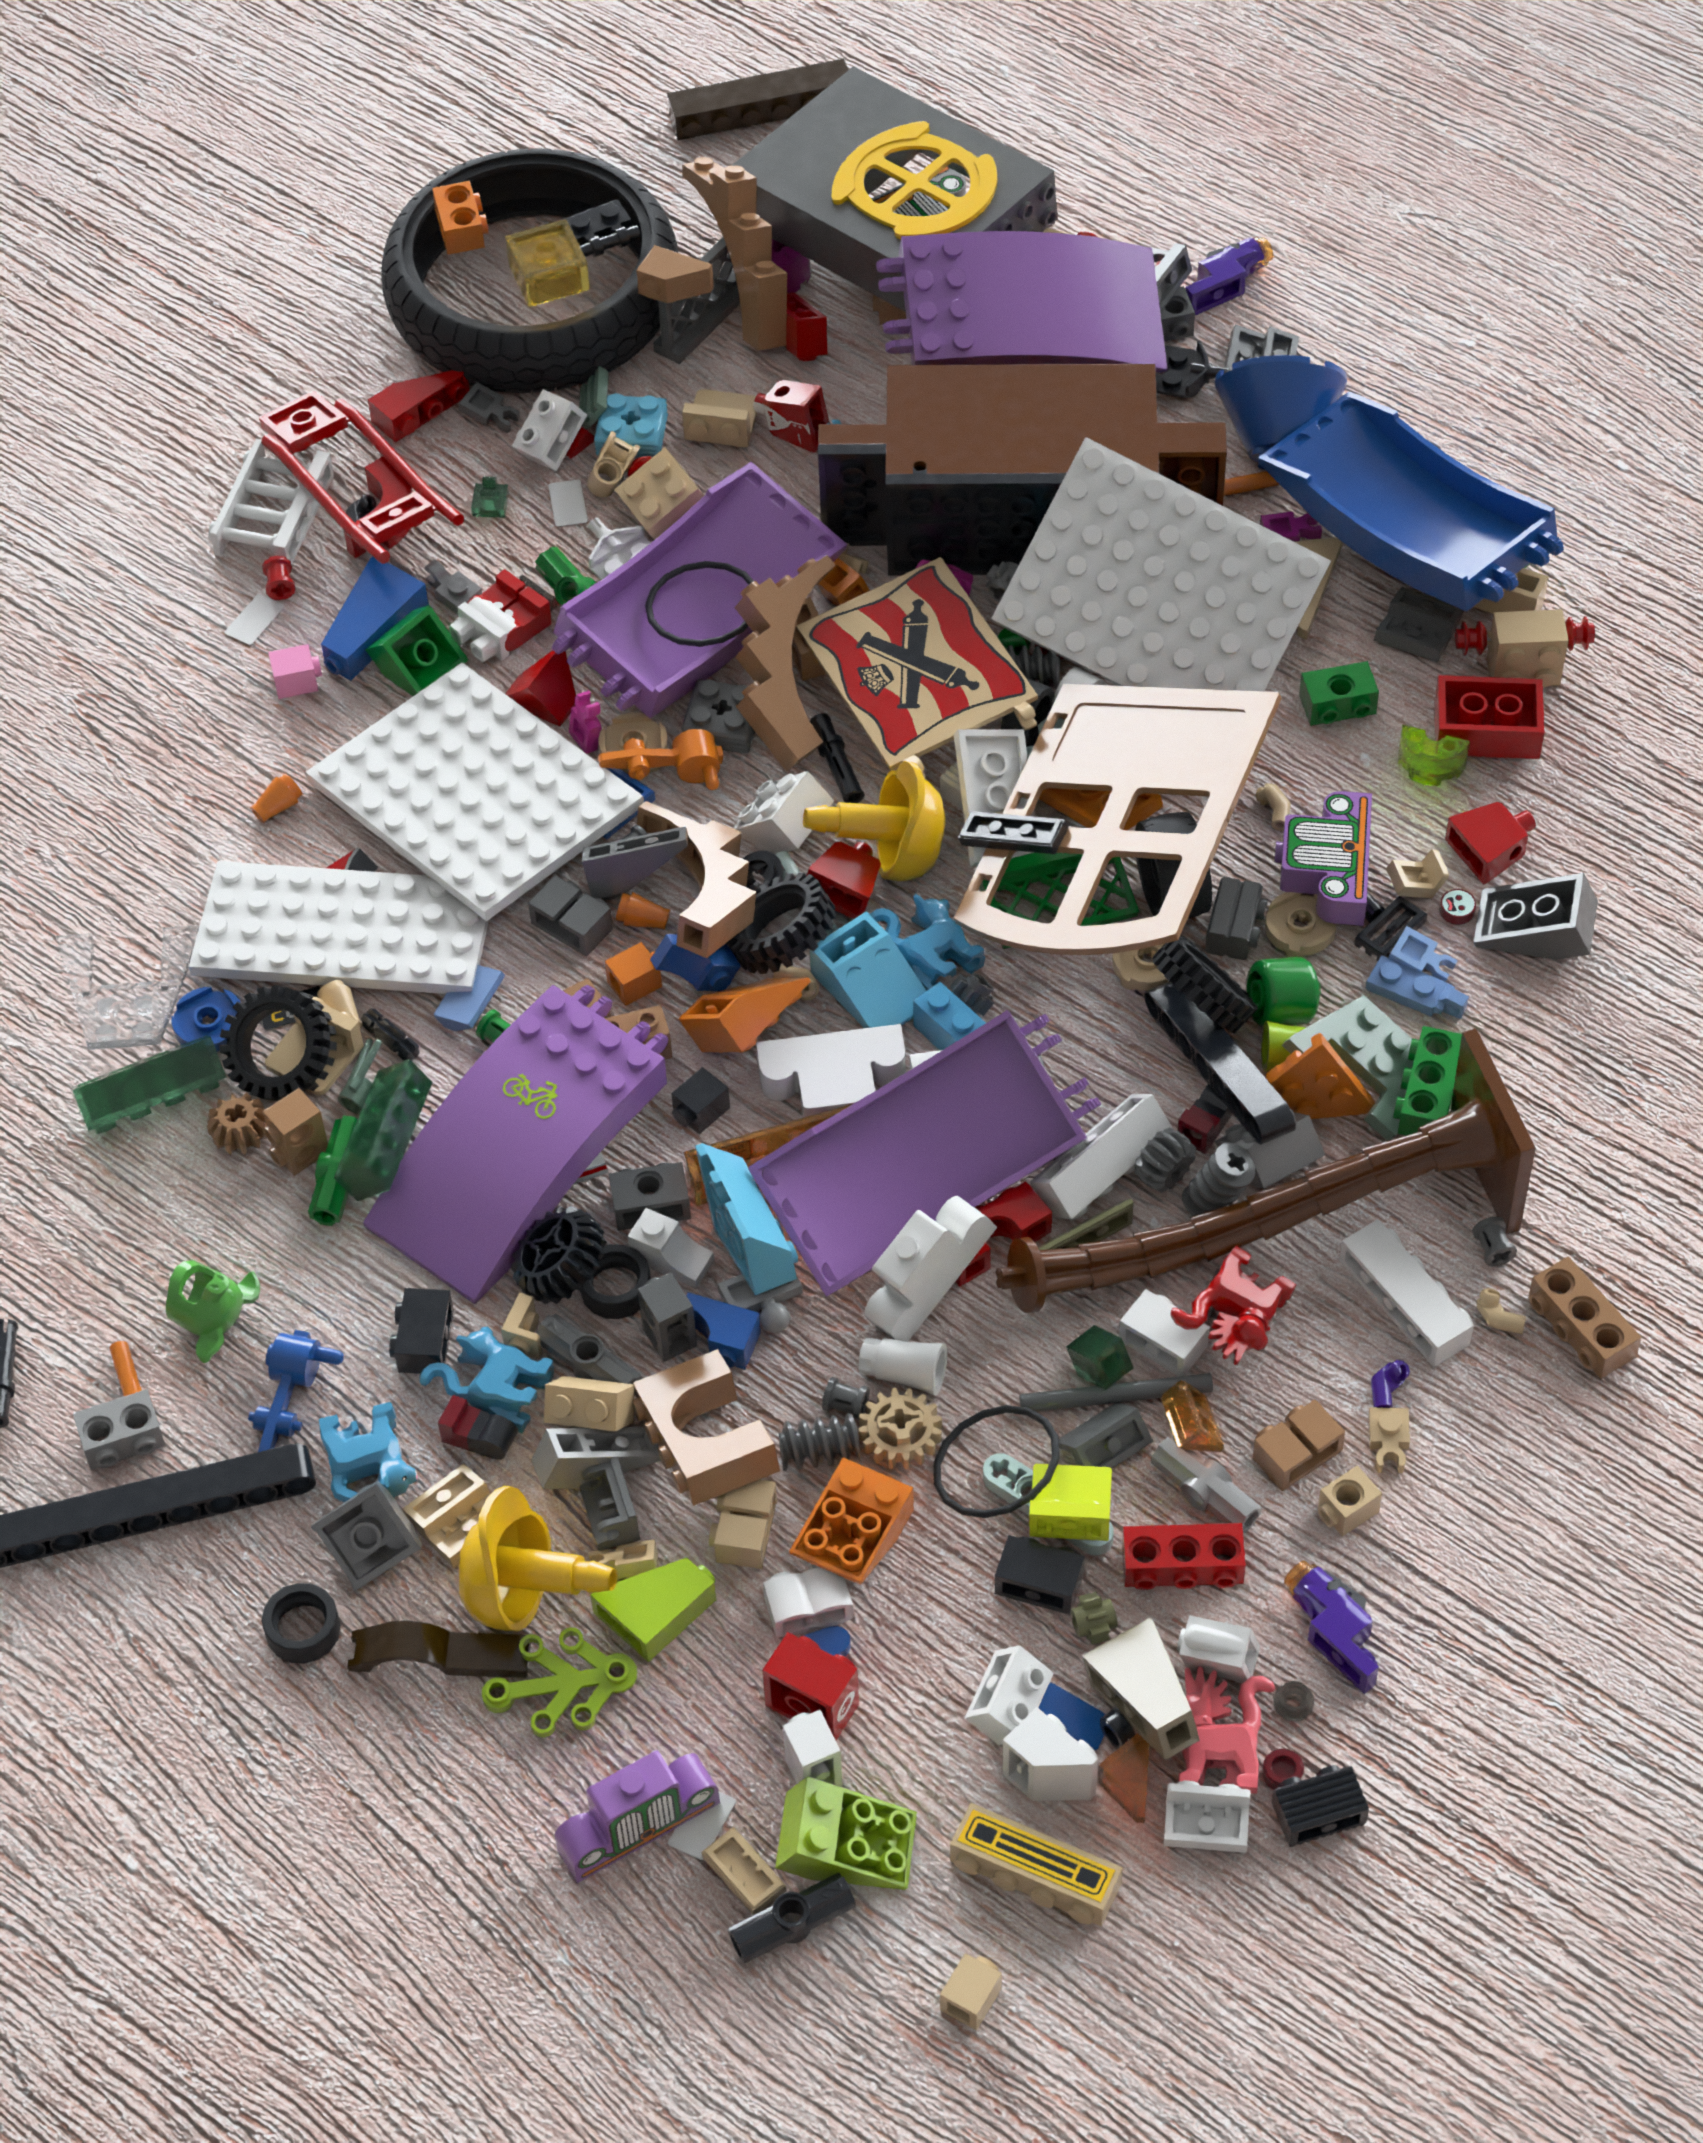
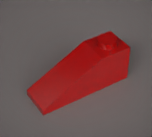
M787 293L786 350L798 358V360L813 361L817 359V356L828 354L827 317L796 293Z

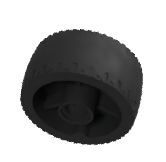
M1175 812L1140 821L1136 824L1135 831L1190 834L1196 829L1197 823L1189 812ZM1136 858L1146 901L1152 915L1156 916L1160 912L1181 860ZM1210 868L1188 919L1207 913L1212 907L1213 893Z

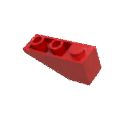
M451 370L393 383L368 399L371 422L396 443L460 402L470 390L469 382L466 380L463 371Z

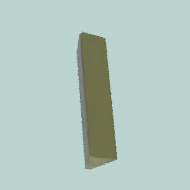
M1131 1199L1118 1202L1037 1247L1039 1250L1076 1248L1077 1244L1100 1242L1132 1224L1134 1202Z

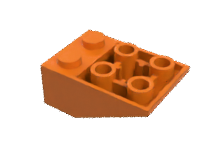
M808 977L764 979L702 995L678 1020L701 1052L743 1053L756 1044V1038L764 1029H768L777 1023L780 1018L779 1014L787 1006L792 1005L801 998V991L811 981Z
M843 1457L789 1550V1554L861 1585L896 1543L913 1513V1487Z

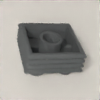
M696 680L681 727L682 732L691 729H703L709 731L714 736L716 746H722V750L749 753L755 731L736 708L744 698L741 692L748 686L721 683L714 680Z

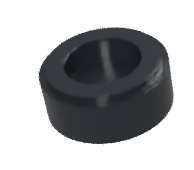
M1111 1710L1100 1718V1728L1103 1734L1117 1750L1125 1752L1137 1743V1737L1133 1728L1118 1711Z

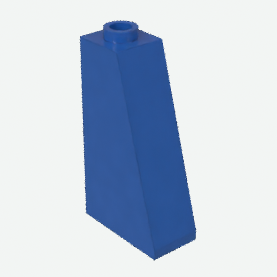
M372 556L321 643L326 668L335 675L340 674L352 681L372 661L365 650L412 610L429 605L425 583L388 562L381 564Z

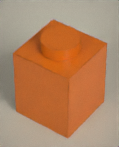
M642 942L605 960L607 982L625 1006L662 987L661 971L663 970L655 969L650 960L654 951L650 953Z

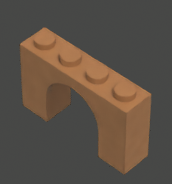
M718 1349L633 1382L636 1398L632 1401L635 1416L639 1422L646 1421L644 1427L652 1445L659 1444L658 1453L666 1470L669 1468L673 1469L671 1475L679 1494L686 1492L693 1506L780 1472L775 1444L761 1420L715 1437L698 1438L681 1432L683 1427L693 1418L738 1400L732 1372Z

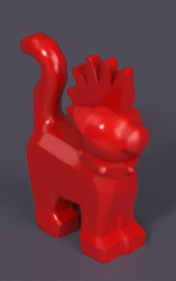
M1235 1246L1223 1261L1218 1274L1209 1286L1199 1293L1193 1301L1192 1314H1187L1175 1307L1170 1312V1316L1177 1326L1183 1329H1198L1207 1321L1208 1310L1212 1307L1219 1313L1211 1325V1328L1215 1330L1210 1331L1208 1338L1211 1340L1219 1339L1214 1343L1212 1350L1222 1349V1358L1225 1360L1234 1354V1365L1239 1364L1245 1351L1252 1349L1261 1351L1265 1349L1268 1344L1266 1332L1270 1331L1269 1324L1276 1313L1277 1307L1282 1308L1293 1296L1297 1286L1296 1283L1283 1275L1279 1276L1264 1289L1257 1286L1255 1282L1259 1275L1255 1272L1247 1275L1240 1268L1242 1264L1248 1265L1250 1263L1251 1254L1238 1246Z

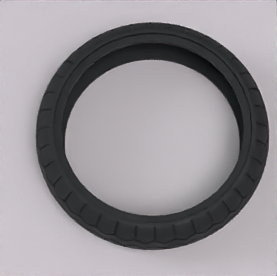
M545 148L508 150L507 153L505 151L485 155L484 158L483 156L455 166L430 181L414 195L399 213L389 232L382 258V290L386 307L397 331L418 356L441 372L451 370L463 371L470 385L478 382L494 391L530 393L531 390L535 393L542 392L543 389L554 391L555 388L560 390L588 382L590 376H595L598 366L607 370L608 373L612 372L633 358L653 339L660 330L658 300L638 293L636 270L654 245L677 253L679 251L671 223L659 202L647 188L623 170L595 157L572 151ZM470 181L473 194L479 193L483 212H479V215L485 214L487 224L528 215L570 217L618 199L631 218L632 226L637 225L641 234L640 238L630 241V245H628L638 258L637 265L627 281L612 296L592 309L574 317L530 326L499 325L472 319L441 303L423 284L435 260L446 250L435 211L432 188Z

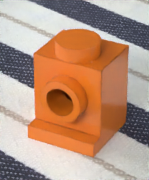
M839 558L833 562L835 564L834 568L817 584L823 596L836 606L870 591L862 576Z

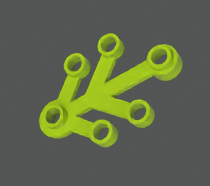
M569 1627L564 1629L559 1636L562 1651L569 1655L577 1654L594 1667V1669L579 1671L546 1649L538 1635L528 1634L519 1643L521 1656L527 1661L537 1662L554 1675L512 1683L504 1678H492L484 1684L481 1694L483 1703L489 1711L504 1713L512 1707L516 1699L558 1692L545 1710L535 1712L531 1718L533 1733L538 1737L546 1738L554 1733L556 1722L580 1690L585 1687L597 1686L586 1703L577 1704L571 1711L573 1726L578 1730L586 1731L594 1726L596 1715L613 1693H623L633 1687L638 1676L637 1666L628 1655L622 1653L605 1655L584 1641L579 1629ZM569 1636H575L579 1639L578 1643L574 1646H567L564 1641ZM529 1643L539 1645V1649L534 1653H528L524 1650L525 1646ZM614 1667H622L625 1670L624 1674L620 1677H613L610 1671ZM496 1687H501L505 1690L504 1695L499 1698L492 1697L490 1693ZM586 1711L590 1713L591 1717L586 1722H579L576 1720L577 1714ZM546 1718L551 1721V1724L546 1729H539L536 1727L537 1721Z

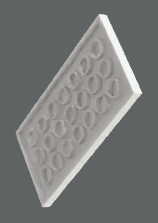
M218 861L190 959L189 971L190 976L313 985H326L329 982L341 980L344 985L355 988L440 994L467 992L473 990L477 965L480 964L489 920L486 922L437 882L428 878L427 875Z

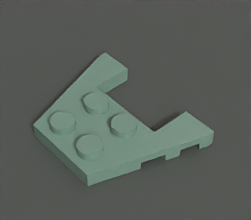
M1363 995L1292 1035L1282 1046L1289 1053L1297 1050L1303 1054L1312 1046L1311 1038L1315 1034L1321 1033L1345 1064L1380 1095L1364 1120L1383 1138L1389 1141L1398 1133L1400 1119L1393 1118L1397 1097L1405 1098L1406 1090L1400 1089L1405 1067L1412 1069L1414 1062L1408 1060L1412 1038Z

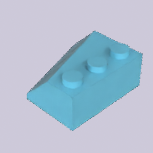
M703 1143L696 1145L695 1148L713 1229L753 1293L758 1295L797 1279L794 1263L799 1260L796 1249L791 1241L786 1242L778 1220L774 1219L744 1159Z

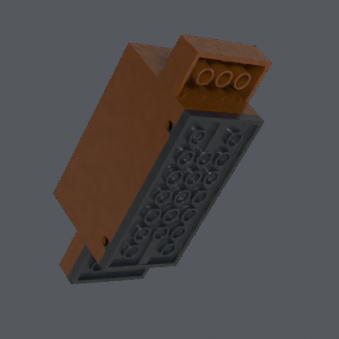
M1155 364L887 365L886 424H819L818 468L821 522L844 542L848 543L849 546H887L888 576H902L915 570L921 560L933 561L940 557L946 564L954 565L972 575H987L993 565L999 567L1002 562L1020 564L1085 437L1223 506L1227 458L1226 423H1157Z

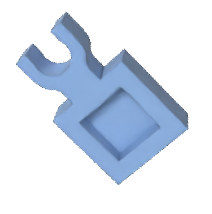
M1406 926L1389 955V959L1419 972L1426 969L1433 977L1445 982L1449 974L1443 972L1439 966L1445 965L1453 970L1458 961L1449 955L1435 953L1434 951L1438 943Z

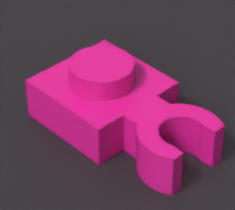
M589 690L576 695V706L571 708L568 731L586 754L598 750L599 735L602 730L600 721L596 717L600 714L601 707L599 702L591 704V693Z

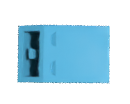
M867 911L828 935L824 941L817 942L818 947L814 951L810 950V967L813 976L863 1028L901 1024L902 1026L913 1019V1001L925 993L926 989L890 935Z

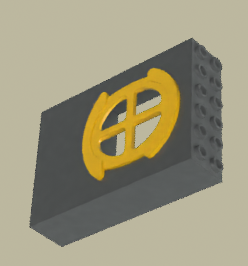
M854 66L731 165L741 166L757 178L756 214L772 225V239L790 247L804 257L906 312L904 291L881 292L878 285L879 280L888 277H902V273H882L877 271L876 266L879 260L899 257L898 252L902 236L985 231L1043 232L1058 219L1055 172L1053 169ZM919 153L934 160L917 174L902 168ZM949 167L970 178V188L963 197H956L929 181L943 169ZM890 177L905 184L883 203H876L869 197L874 190ZM916 192H921L949 207L945 212L930 216H906L893 212Z

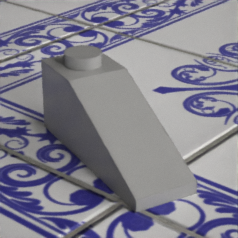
M624 1427L616 1432L591 1428H553L545 1430L531 1461L543 1489L580 1488V1485L589 1481L598 1480L600 1477L583 1480L581 1472L591 1466L610 1462L612 1458L618 1457L623 1473L658 1462L661 1459L658 1453L659 1446L658 1444L652 1445L650 1443L645 1427Z

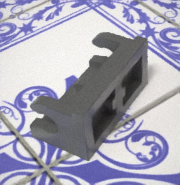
M618 1457L610 1459V1462L591 1466L581 1472L583 1480L600 1477L596 1481H589L580 1485L581 1495L598 1550H605L641 1540L636 1513Z

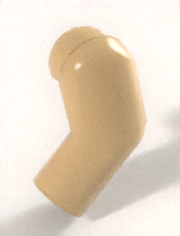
M1266 783L1264 787L1257 789L1256 799L1260 801L1261 805H1271L1273 808L1271 826L1277 831H1284L1285 817L1290 814L1291 803L1277 785Z
M781 965L780 971L774 972L773 978L808 977L811 982L801 991V999L812 1000L819 993V984L809 969L793 966L786 968L784 965Z
M1492 1288L1483 1289L1476 1304L1478 1311L1488 1326L1494 1329L1523 1334L1526 1316L1504 1311L1499 1303L1500 1293Z

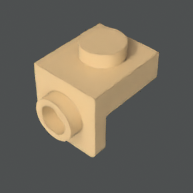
M1430 850L1422 862L1392 860L1386 868L1398 896L1433 898L1449 878V872L1438 850Z

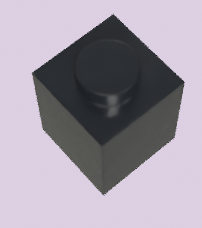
M703 1067L671 1093L672 1114L680 1125L683 1127L689 1126L698 1134H701L730 1109L729 1088Z

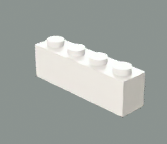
M1131 1094L1086 1133L1087 1140L1059 1156L1032 1179L1030 1184L1037 1195L1052 1211V1218L1077 1219L1087 1212V1205L1095 1198L1109 1193L1114 1187L1113 1183L1118 1178L1135 1170V1161L1141 1154L1140 1150L1147 1145L1148 1140H1152L1157 1132H1163L1164 1129L1169 1127L1173 1129L1152 1094Z
M1377 1219L1342 1240L1339 1261L1433 1367H1436L1470 1345L1474 1327L1470 1315L1463 1308H1458L1452 1302L1445 1287L1440 1282H1435L1427 1274L1421 1260L1416 1255H1410L1402 1246L1399 1236L1393 1229H1387Z

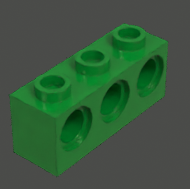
M1423 1026L1420 1039L1412 1038L1408 1060L1414 1062L1412 1069L1407 1067L1404 1069L1400 1089L1406 1090L1405 1098L1397 1097L1393 1118L1400 1119L1397 1134L1406 1136L1416 1133L1419 1127L1449 1114L1462 1034Z

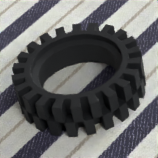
M793 873L786 874L784 881L780 876L774 878L773 885L770 887L766 882L759 886L761 892L756 895L753 922L726 943L745 970L748 969L750 973L754 974L757 971L760 974H766L770 968L772 973L780 971L782 963L788 968L793 965V958L798 957L801 961L807 957L804 953L806 949L814 951L818 947L816 940L824 941L828 936L825 930L832 929L834 925L832 920L836 919L835 906L818 880L810 874L806 876L805 873H798L795 877ZM803 907L798 916L785 928L771 936L756 939L760 932L775 918L787 911Z
M1180 936L1177 941L1165 943L1152 957L1157 969L1164 974L1168 981L1174 984V987L1186 996L1185 998L1193 1002L1201 1012H1205L1211 1020L1216 1021L1219 1026L1235 1034L1258 1010L1257 1005L1247 992L1240 988V985L1231 979L1225 970L1219 968L1215 961L1210 960L1202 950L1199 951L1186 938Z
M271 986V989L261 987L257 989L258 994L249 992L243 996L246 1003L237 1002L232 1007L237 1011V1014L235 1016L227 1015L224 1022L231 1024L229 1031L221 1029L220 1037L227 1039V1045L219 1046L220 1053L226 1054L228 1057L222 1060L224 1068L232 1070L228 1074L230 1079L238 1082L239 1085L237 1087L243 1091L250 1092V1095L277 1102L298 1088L304 1093L306 1089L310 1091L317 1089L319 1085L315 1081L317 1078L326 1079L329 1073L323 1069L325 1065L333 1066L335 1058L328 1057L329 1051H337V1042L330 1041V1036L337 1035L336 1029L328 1025L327 1022L331 1021L332 1018L328 1012L322 1011L324 1006L319 1001L313 1000V997L306 993L281 986ZM289 1011L300 1020L306 1034L304 1055L292 1071L282 1076L269 1077L263 1074L253 1061L251 1054L253 1032L266 1016L274 1012Z

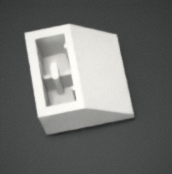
M808 771L796 775L790 773L782 779L775 781L770 779L764 782L757 789L756 794L758 796L753 803L747 805L738 814L740 820L733 829L742 832L741 838L773 853L793 851L799 849L812 831L803 827L804 809L822 805L830 807L834 800Z
M1036 1707L1003 1739L1002 1775L1032 1801L1091 1800L1096 1795L1098 1758L1095 1751L1085 1741H1076L1069 1735L1063 1723L1052 1714L1046 1715Z

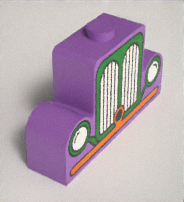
M1333 792L1324 800L1322 817L1287 815L1284 823L1283 842L1276 841L1274 863H1281L1280 890L1284 892L1317 894L1316 912L1326 922L1364 926L1367 904L1372 793Z
M654 1751L595 1783L586 1790L589 1812L577 1814L558 1827L554 1835L557 1851L576 1883H579L720 1804L719 1789L697 1754H686L668 1766L660 1752Z

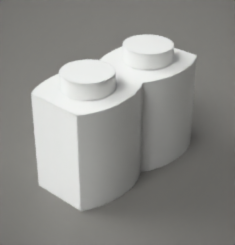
M816 1565L811 1566L803 1573H777L763 1583L764 1599L776 1637H784L787 1632L798 1635L813 1628L835 1626L853 1618V1604L845 1578Z

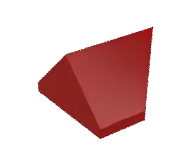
M552 650L521 673L505 694L534 716L559 727L570 715L571 708L576 706V692L570 667L567 663L566 651L557 654Z

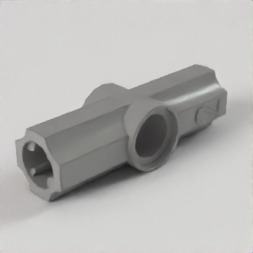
M1175 1436L1167 1437L1158 1445L1157 1450L1152 1455L1151 1463L1180 1486L1182 1495L1194 1508L1200 1511L1208 1509L1223 1523H1242L1244 1533L1254 1525L1261 1514L1262 1507L1232 1483L1229 1473L1221 1464L1212 1459L1203 1460L1190 1448L1181 1446L1179 1439Z

